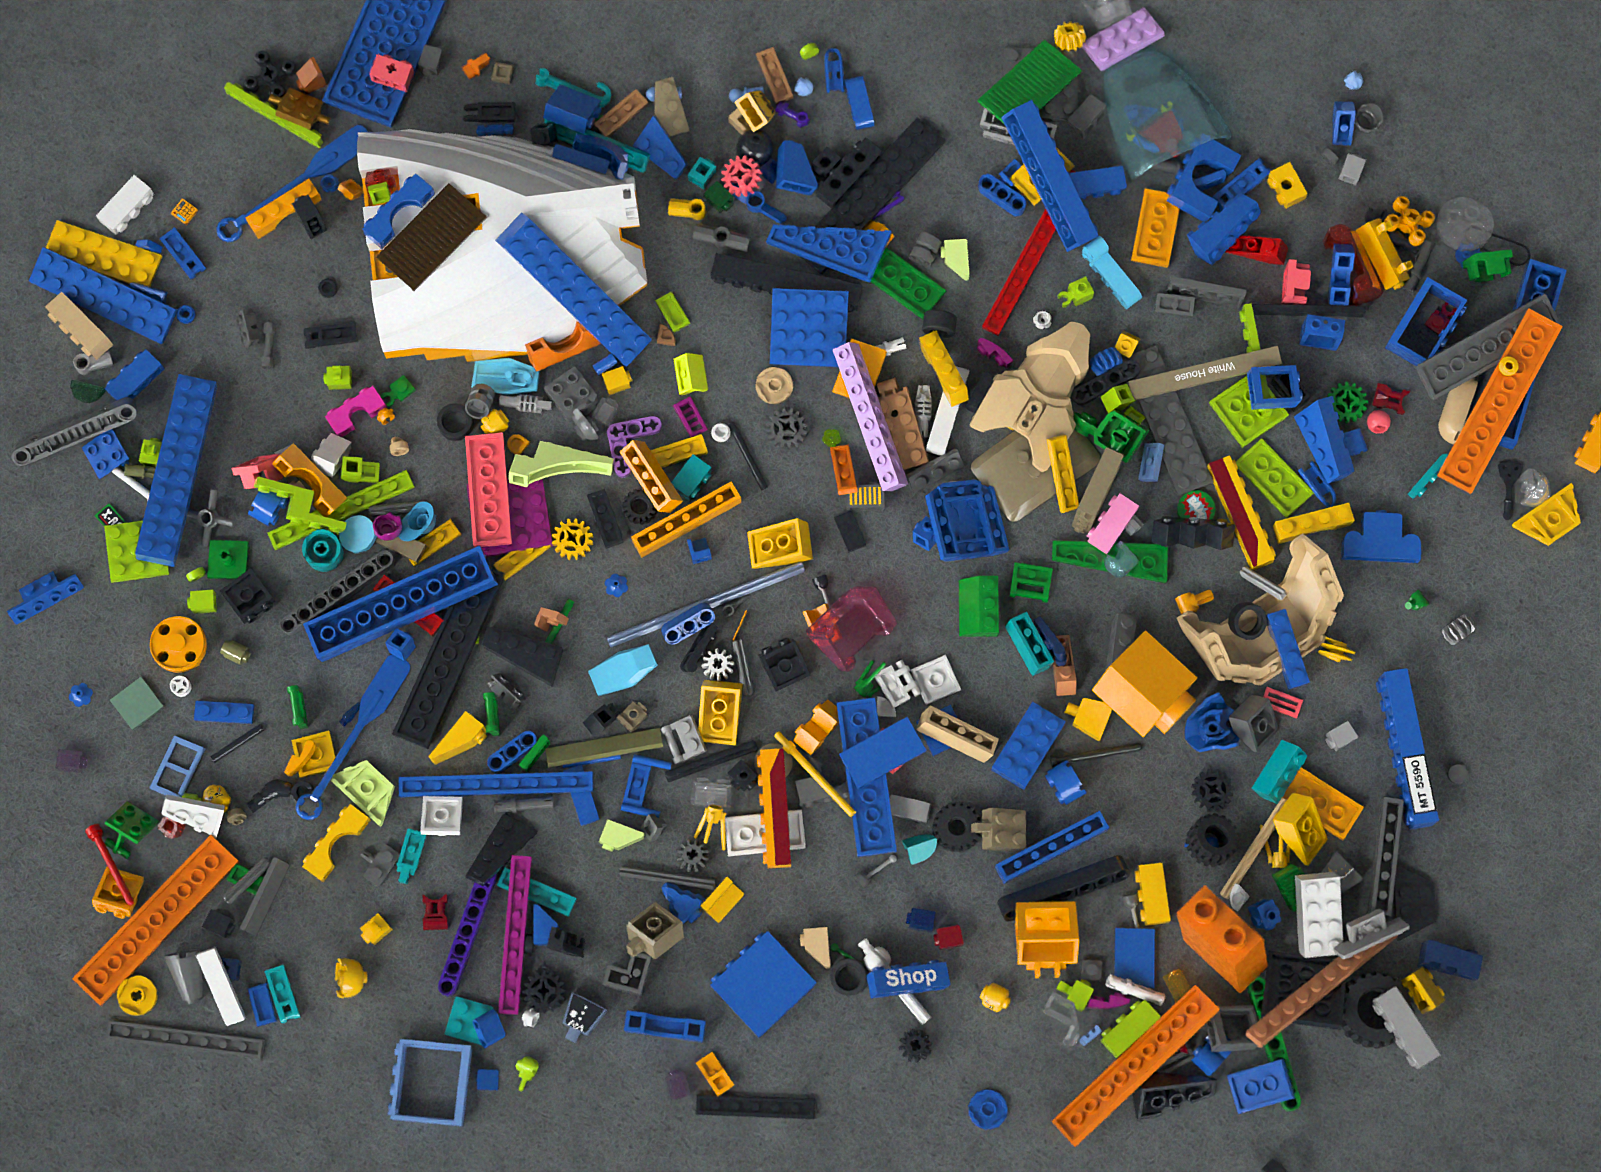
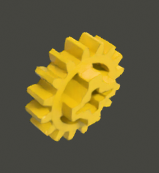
M576 518L574 523H571L570 519H567V524L561 521V528L555 527L557 534H552V538L556 539L552 541L553 546H557L555 552L561 551L560 556L563 558L567 555L568 560L572 556L576 560H578V555L585 557L584 551L590 552L591 550L588 545H593V541L589 540L593 538V534L588 533L591 530L590 527L584 528L585 522L582 521L578 524ZM564 533V539L560 542V537ZM568 533L576 539L577 545L570 541ZM585 537V543L581 546V539ZM572 548L576 551H568L567 549Z

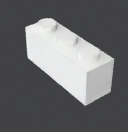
M133 175L96 216L114 234L123 232L127 228L129 220L139 215L144 204L148 205L152 201L154 193L151 188Z

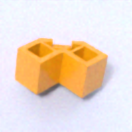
M828 699L823 704L818 703L812 711L815 714L811 720L805 725L801 724L795 731L797 735L793 741L810 755L821 746L824 739L839 724L837 706Z

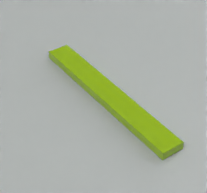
M405 470L347 496V499L327 518L342 521L369 509L370 506L380 504L415 488L408 471ZM318 510L311 513L323 516ZM290 522L267 532L274 549L278 550L309 536L318 529L310 528L309 524L302 523V525H297Z

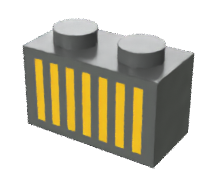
M856 482L858 492L846 494V511H884V491L880 482H869V485H861V483Z

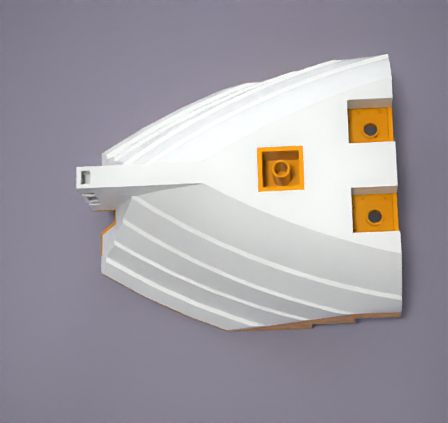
M412 129L358 132L357 157L364 192V224L369 218H373L377 214V210L381 205L388 203L373 205L368 192V186L387 182L392 195L396 190L399 191L404 186L405 180L410 176L412 177L415 173L433 187L435 195L422 208L407 206L395 214L392 221L395 237L448 183L487 216L479 227L415 292L393 272L389 273L386 271L387 267L376 258L383 249L366 236L373 281H371L372 300L380 343L386 359L425 354L427 360L465 356L467 362L528 355L525 347L527 343L541 337L548 342L557 343L567 339L573 333L578 321L495 241L521 212L530 218L618 306L637 294L648 285L643 247L622 238L621 233L623 228L640 227L634 176L625 173L623 180L616 179L609 168L606 174L571 164L553 158L552 151L554 147L532 144V141L514 137H474L451 133L439 134Z

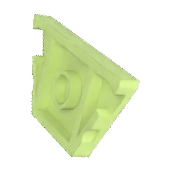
M367 760L334 774L331 781L381 827L395 789L394 785Z

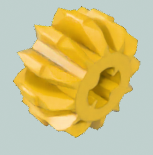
M1064 22L1063 25L1057 26L1054 33L1056 46L1060 47L1061 50L1067 49L1068 52L1071 49L1076 50L1077 47H1082L1086 39L1083 26L1079 25L1078 22L1074 24L1072 22L1067 24Z

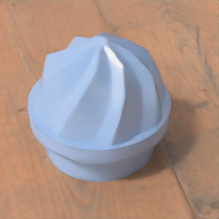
M1355 70L1344 78L1346 87L1352 90L1361 88L1363 84L1361 74Z
M800 77L794 91L798 92L800 96H807L812 93L813 84L808 78L803 79Z

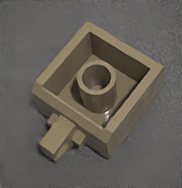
M1002 808L982 810V823L971 824V832L982 833L983 850L1007 852L1025 850L1026 810Z
M654 902L629 921L627 932L631 942L627 945V952L634 957L645 951L651 957L657 959L684 938L682 921Z

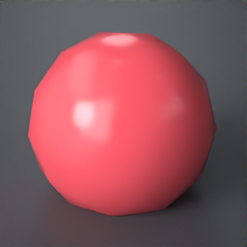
M1375 410L1369 414L1366 423L1369 430L1378 434L1388 430L1391 419L1386 412Z

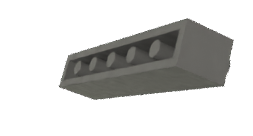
M1384 797L1380 800L1368 913L1380 908L1384 911L1385 918L1391 916L1404 802L1403 799Z

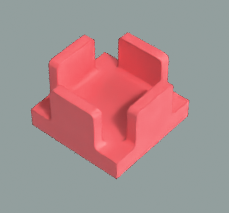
M1289 259L1284 269L1281 304H1306L1305 289L1308 290L1310 288L1311 277L1309 264L1297 263V260Z
M280 454L258 456L231 468L233 475L241 476L245 489L255 488L253 487L255 479L260 477L259 472L264 471L266 479L278 481L283 478V475L272 463Z

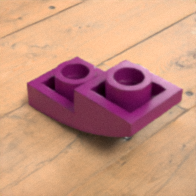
M983 338L978 340L977 350L983 357L986 355L990 359L995 355L997 364L1000 367L1004 366L1006 369L1012 365L1013 359L999 346Z
M1121 993L1110 995L1108 1002H1105V998L1093 996V999L1089 998L1087 1008H1118L1128 1005L1130 999H1127L1126 995Z

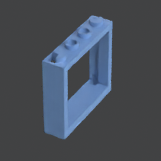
M400 1039L395 1049V1055H398L397 1063H394L392 1074L395 1075V1083H391L390 1095H393L392 1103L388 1105V1115H391L390 1119L463 1127L472 1046ZM407 1047L462 1052L454 1119L399 1114Z

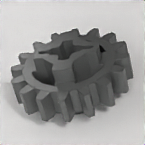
M783 408L782 413H779L777 410L775 411V417L770 415L772 422H767L769 429H766V434H771L768 438L769 441L774 440V446L780 444L781 449L787 446L791 450V445L798 447V441L803 443L804 439L802 436L807 435V431L803 429L807 428V424H802L805 418H799V411L793 414L792 408L789 412H786L785 408ZM796 423L799 425V432L794 428ZM774 426L779 429L777 435L774 432ZM783 426H790V431H783Z

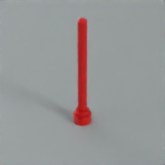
M100 824L89 826L85 830L88 838L95 841L127 905H133L134 899L102 839L103 830Z

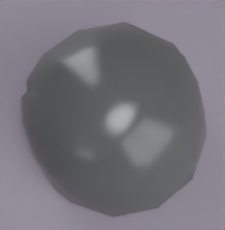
M1372 102L1363 104L1356 110L1355 126L1359 131L1365 133L1375 131L1384 120L1383 110L1379 105ZM1366 117L1369 119L1368 126H1366Z

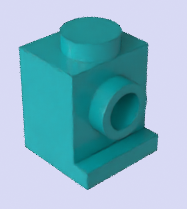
M700 157L689 172L688 180L705 189L716 172L715 163L708 158L703 159ZM705 171L706 175L703 176L700 172Z

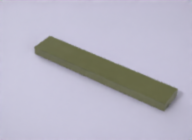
M660 728L546 748L545 750L548 768L660 748L663 747Z

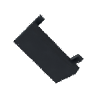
M551 927L547 948L565 955L584 958L585 939L581 937L580 944L576 946V934L566 932L557 927Z

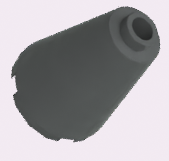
M203 948L165 955V962L183 1001H187V1004L199 1002V998L203 994V970L196 956L197 953L203 951Z

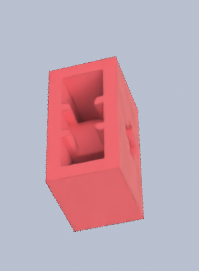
M377 54L369 75L373 82L407 92L414 70L412 65L405 60L397 61L389 55L381 56Z

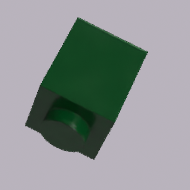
M718 181L704 193V199L719 213L727 212L733 206V195Z

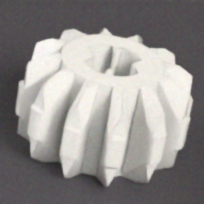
M718 648L715 649L714 655L711 651H708L710 658L703 657V661L706 662L702 664V668L706 669L704 675L706 676L711 673L710 680L717 676V681H721V675L728 679L727 673H733V670L729 668L734 666V662L730 661L732 655L730 654L725 657L726 650L719 654ZM718 661L720 663L721 661V668H714V662Z

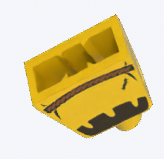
M762 91L748 92L735 101V104L753 132L767 124L775 114L770 101Z

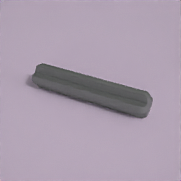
M425 501L374 505L369 507V513L371 517L386 515L389 512L393 515L409 513L417 503Z
M742 639L735 640L732 644L740 683H743L742 694L743 696H749L754 693L744 641Z
M262 858L223 895V899L228 904L233 903L269 868L271 863L266 858Z

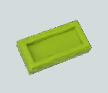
M672 291L655 300L674 333L690 324Z

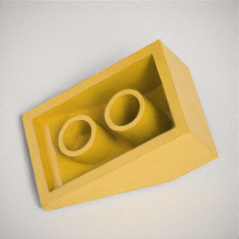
M799 518L747 532L753 569L789 565L813 559L808 522Z
M704 680L701 686L698 726L703 742L736 745L743 683Z
M465 711L428 757L436 765L475 747L477 744H482L487 737L486 728Z
M1292 793L1273 818L1278 834L1304 865L1309 866L1328 840L1313 797Z
M1423 967L1401 980L1403 986H1407L1410 990L1408 994L1410 997H1413L1414 1003L1422 1014L1433 1010L1445 1001L1443 998L1444 992L1439 986H1435L1432 981V974Z

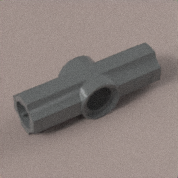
M696 223L692 237L693 240L714 244L719 248L726 247L743 252L748 251L751 240L750 235L729 231L725 227L717 228ZM719 235H725L727 237L725 240L717 239Z

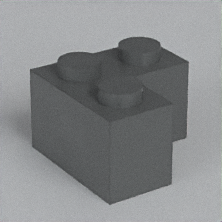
M642 953L634 957L631 956L627 970L608 965L603 985L642 996L653 958Z

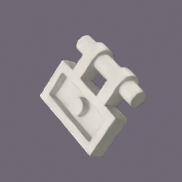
M903 660L896 663L899 670L894 671L892 665L881 670L875 677L893 709L910 700L907 692L912 691L915 697L921 694L918 682L914 681L910 674V668L904 664ZM903 676L908 685L903 686L899 677Z

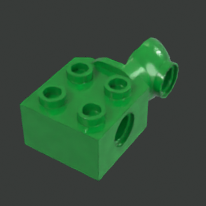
M1119 410L1108 413L1100 425L1096 424L1098 421L1096 418L1086 412L1081 414L1074 412L1073 420L1076 423L1075 431L1086 437L1089 434L1093 435L1094 443L1104 450L1107 447L1123 454L1122 461L1125 463L1131 461L1150 430Z

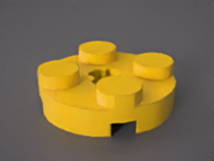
M134 976L124 980L117 991L119 1006L130 1015H145L153 1009L157 1002V988L151 980L143 976ZM140 990L142 998L134 1001L133 998L135 997H132L133 992L137 993Z

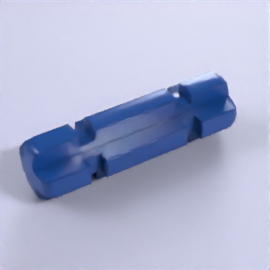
M502 124L487 125V127L485 125L477 126V135L479 137L486 134L488 136L503 135V133L512 135L514 132L512 124H505V126H502Z

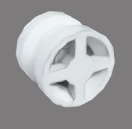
M176 676L170 682V689L175 695L185 697L191 692V683L184 676Z

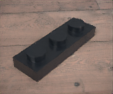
M605 489L587 494L605 549L624 543Z

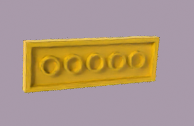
M58 220L46 245V248L110 278L128 284L135 282L149 287L162 259L160 254Z

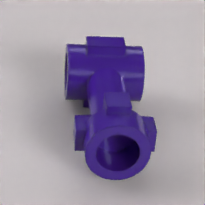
M786 102L778 104L775 112L779 116L783 117L785 114L796 120L797 126L800 128L808 126L809 119L806 112L797 113L789 109V104Z

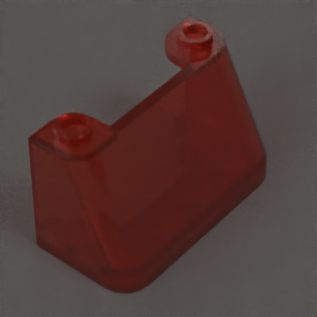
M1343 224L1328 228L1322 241L1326 250L1333 249L1334 243L1352 244L1354 247L1353 268L1357 277L1353 283V295L1349 298V305L1360 306L1380 298L1384 291L1382 282L1356 230Z

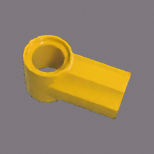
M671 198L668 214L702 220L706 216V208L700 199L683 200ZM696 207L702 208L700 212H693Z

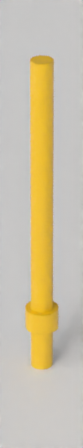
M778 731L774 737L783 745L786 753L791 754L836 803L852 817L856 811L796 749V745L791 740L788 741Z

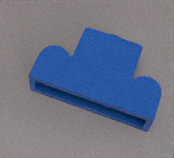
M1386 510L1365 512L1361 517V534L1357 531H1350L1343 538L1341 559L1418 563L1421 560V540L1415 534H1408L1402 537L1401 514L1387 513Z

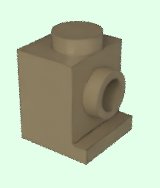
M632 702L617 719L633 733L648 717L647 713H645L647 709L640 702L637 704ZM636 712L637 716L635 718L630 717V713Z

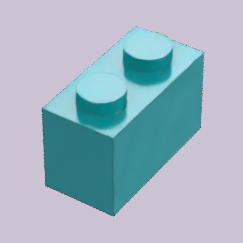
M693 454L671 483L676 491L688 501L692 497L695 499L701 491L700 486L703 482L707 484L711 479L712 468Z

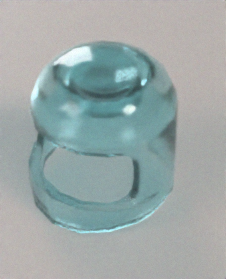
M1120 541L1115 546L1118 550L1117 555L1114 558L1107 555L1104 560L1107 571L1117 578L1125 577L1139 563L1135 555Z

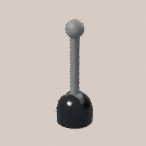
M827 576L816 577L812 579L813 585L816 589L822 591L825 603L828 604L835 620L836 615L832 612L825 591L828 586Z

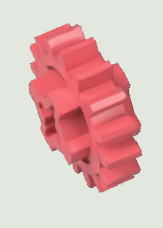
M736 156V161L730 159L731 164L724 165L727 170L721 172L725 176L721 179L723 183H726L724 188L726 190L729 189L732 195L735 193L737 197H740L741 193L747 197L748 191L753 194V188H759L757 182L762 181L758 177V175L762 174V171L758 170L760 166L754 163L755 161L752 158L748 160L746 156H743L742 160L739 156ZM744 165L751 167V170L745 169ZM732 183H738L740 188L733 186Z

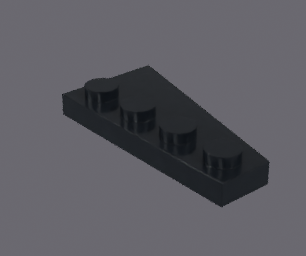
M503 814L468 870L466 878L484 886L506 862L508 863L511 860L512 855H515L531 838H534L537 830Z

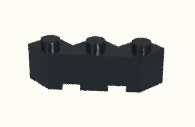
M1162 516V518L1153 522L1152 542L1164 547L1181 544L1195 549L1207 545L1218 550H1224L1233 547L1235 525L1228 523L1226 519L1215 520L1197 517L1178 518Z

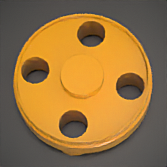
M182 616L167 618L161 621L151 634V654L154 660L167 671L175 673L189 671L199 666L206 654V635L203 629L190 618ZM165 627H169V633L167 635H162V630ZM192 627H197V632L194 635H189V630ZM163 654L169 655L167 661L160 662ZM190 654H196L194 661H187Z

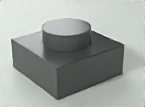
M1082 960L1081 979L1101 981L1102 961Z

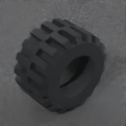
M1218 813L1206 814L1204 817H1200L1187 832L1186 844L1189 845L1186 848L1188 851H1191L1192 854L1190 856L1197 859V863L1203 862V866L1206 867L1209 865L1211 867L1220 866L1237 851V846L1240 843L1237 839L1240 836L1239 833H1236L1237 827L1235 825L1232 826V821L1230 819L1227 821L1225 819L1226 816L1221 815L1218 817ZM1205 833L1214 834L1220 842V848L1211 846L1205 838Z

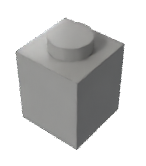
M1348 154L1339 180L1356 185L1366 160L1362 159L1360 155Z
M1349 721L1329 731L1326 734L1327 738L1325 740L1331 749L1334 748L1335 751H1338L1355 741L1358 736Z

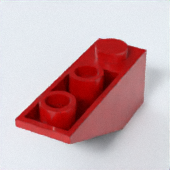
M1240 235L1225 252L1269 264L1284 265L1288 247L1282 239Z

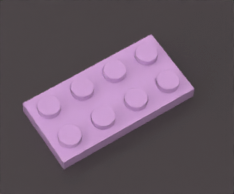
M1142 8L1086 39L1082 47L1100 71H1103L1164 37V31L1148 11Z

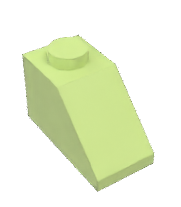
M967 239L944 240V246L940 247L941 258H945V264L964 280H969Z
M607 820L599 842L603 844V849L613 852L614 849L620 850L643 840L645 834Z

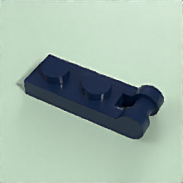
M1041 616L1033 619L1034 625L1048 651L1051 650L1054 654L1056 664L1064 666L1067 663L1064 646Z

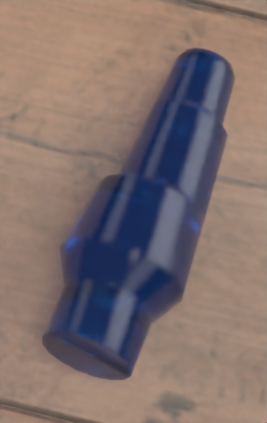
M357 702L343 714L342 719L339 721L342 726L345 727L347 723L353 720L355 714L360 709L361 702Z

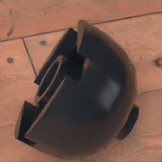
M752 129L748 130L739 137L736 145V155L741 160L743 156H746L748 160L752 158L755 161L754 163H757L760 167L764 166L773 155V142L770 136L762 130L758 129L755 132Z

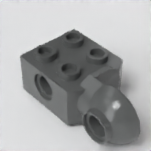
M574 366L544 387L546 395L568 423L576 424L573 428L582 441L585 439L597 440L599 437L596 432L599 429L587 415L596 409L599 400L597 394Z

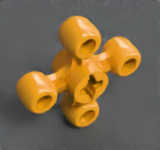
M1399 196L1393 203V209L1400 213L1401 216L1398 217L1395 214H1390L1386 217L1384 222L1391 220L1394 226L1387 231L1392 232L1399 228L1404 233H1410L1409 242L1411 245L1420 246L1424 242L1426 235L1423 230L1418 229V225L1423 228L1430 227L1435 220V215L1429 210L1419 214L1415 209H1409V199L1405 196Z

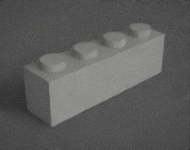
M1396 986L1373 1000L1374 1010L1379 1016H1383L1385 1019L1384 1025L1390 1033H1394L1397 1038L1395 1041L1401 1050H1405L1408 1055L1406 1058L1412 1067L1415 1066L1416 1069L1421 1068L1440 1056V1053Z

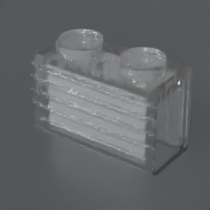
M699 777L697 781L693 780L691 806L708 807L709 804L723 807V809H730L732 784L724 779H717V782H709L708 778Z

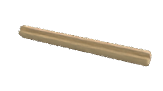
M1281 798L1220 892V895L1224 898H1230L1235 883L1239 885L1276 827L1273 818L1287 799Z

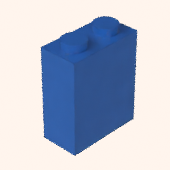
M559 85L546 103L543 118L585 134L588 128H592L595 118L598 119L600 116L601 108L599 106L601 100Z

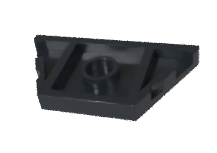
M1396 865L1394 883L1395 919L1401 918L1409 924L1410 928L1397 936V941H1401L1436 922L1433 882Z

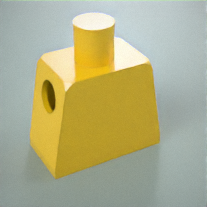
M1083 698L1080 706L1069 702L1065 713L1075 717L1072 726L1100 741L1112 708L1105 702Z

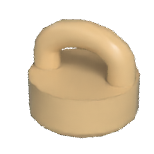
M399 437L391 439L389 447L391 455L401 456L409 452V446L406 441Z

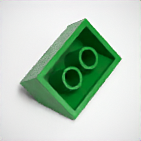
M975 576L959 580V637H998V576Z

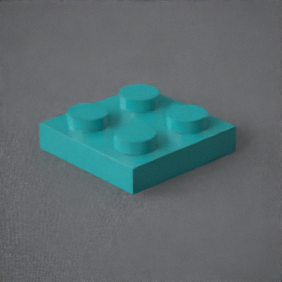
M456 996L444 1035L481 1045L472 1021L494 1009V1007Z

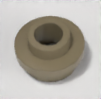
M236 808L228 812L227 821L233 825H239L244 822L247 816L243 809Z

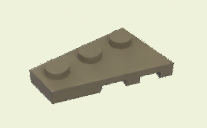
M670 77L655 82L654 116L658 118L660 125L666 130L669 137L689 131L674 78Z

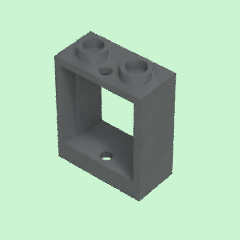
M1253 1005L1218 1007L1220 1010L1205 1023L1212 1052L1255 1050L1258 1047L1248 1037V1040L1227 1041L1221 1020L1242 1018L1245 1032H1247L1248 1029L1258 1022V1016Z

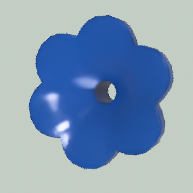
M612 574L610 578L605 580L607 594L620 597L622 593L628 590L626 585L627 579L624 576Z
M81 683L79 686L74 685L71 688L69 700L74 702V705L77 707L83 704L87 705L91 701L90 697L93 691L85 683Z

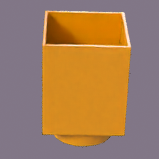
M1145 630L1109 666L1092 691L1144 737L1154 726L1166 734L1190 709L1196 699L1187 690L1197 677Z

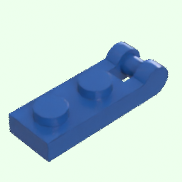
M175 227L159 238L191 280L196 277L195 274L206 270L203 263ZM194 262L196 265L190 269L187 265Z

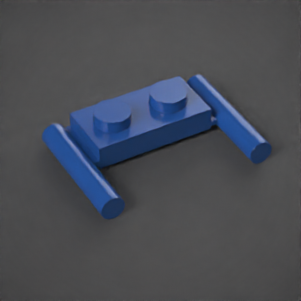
M634 754L621 811L644 816L655 814L659 818L661 811L642 807L651 766L671 770L672 762Z

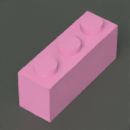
M1122 494L1112 497L1108 504L1111 507L1107 513L1105 511L1102 512L1098 518L1099 525L1097 528L1092 527L1087 535L1089 538L1088 543L1106 555L1110 552L1139 509L1137 504Z

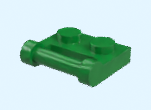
M1015 562L1009 597H1026L1042 600V602L1047 603L1053 568ZM1017 583L1044 587L1043 592L1017 589Z
M298 685L287 687L293 711V726H298L300 729L309 728L302 689Z
M494 692L483 693L487 714L486 732L491 733L492 736H500L497 696Z

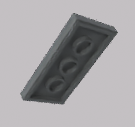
M1171 276L1167 287V294L1195 297L1196 300L1240 308L1245 298L1246 290Z

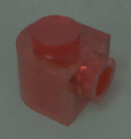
M164 817L158 829L167 838L174 839L181 836L186 823L181 824L169 817Z

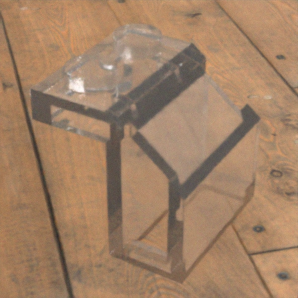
M1052 992L1041 1013L1069 1027L1061 1043V1046L1068 1049L1070 1045L1074 1046L1080 1036L1077 1033L1079 1024L1075 1004ZM1054 1001L1069 1009L1071 1019L1049 1008L1051 1003Z

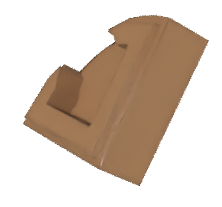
M660 324L657 343L675 346L676 341L671 330Z

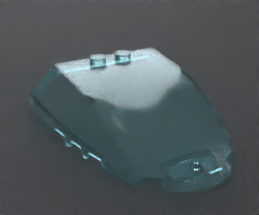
M1144 47L1105 70L1103 85L1107 116L1118 155L1130 182H1133L1153 165L1217 138H1227L1228 140L1232 138L1229 127L1204 91L1177 64L1158 50Z

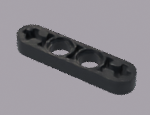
M1128 360L1077 387L1072 393L1074 402L1078 405H1085L1104 395L1113 387L1123 385L1136 378L1140 373L1139 364L1134 360ZM1129 365H1131L1132 367L1136 366V368L1134 369V373H1131L1129 371L1125 373L1126 378H1123V375L1120 371L1121 369H1123V372H1125L1128 370ZM1111 374H1119L1120 380L1117 383L1110 382L1109 377ZM1097 382L1103 384V389L1100 392H1095L1092 389L1093 385ZM1087 387H1089L1090 392L1093 394V396L1091 397L1089 393L1084 395L1085 399L1082 401L1080 398L1076 399V397H1078V392H1081L1082 394L1088 392L1086 389Z

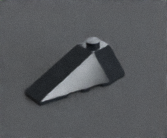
M1154 1072L1132 1093L1137 1120L1156 1118L1162 1115L1161 1110L1172 1107L1173 1111L1179 1109V1105L1187 1100L1193 1104L1212 1097L1215 1094L1217 1080L1213 1077Z

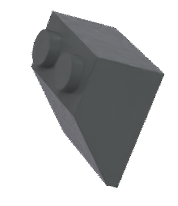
M1250 695L1229 716L1233 732L1254 752H1258L1279 730L1269 698Z

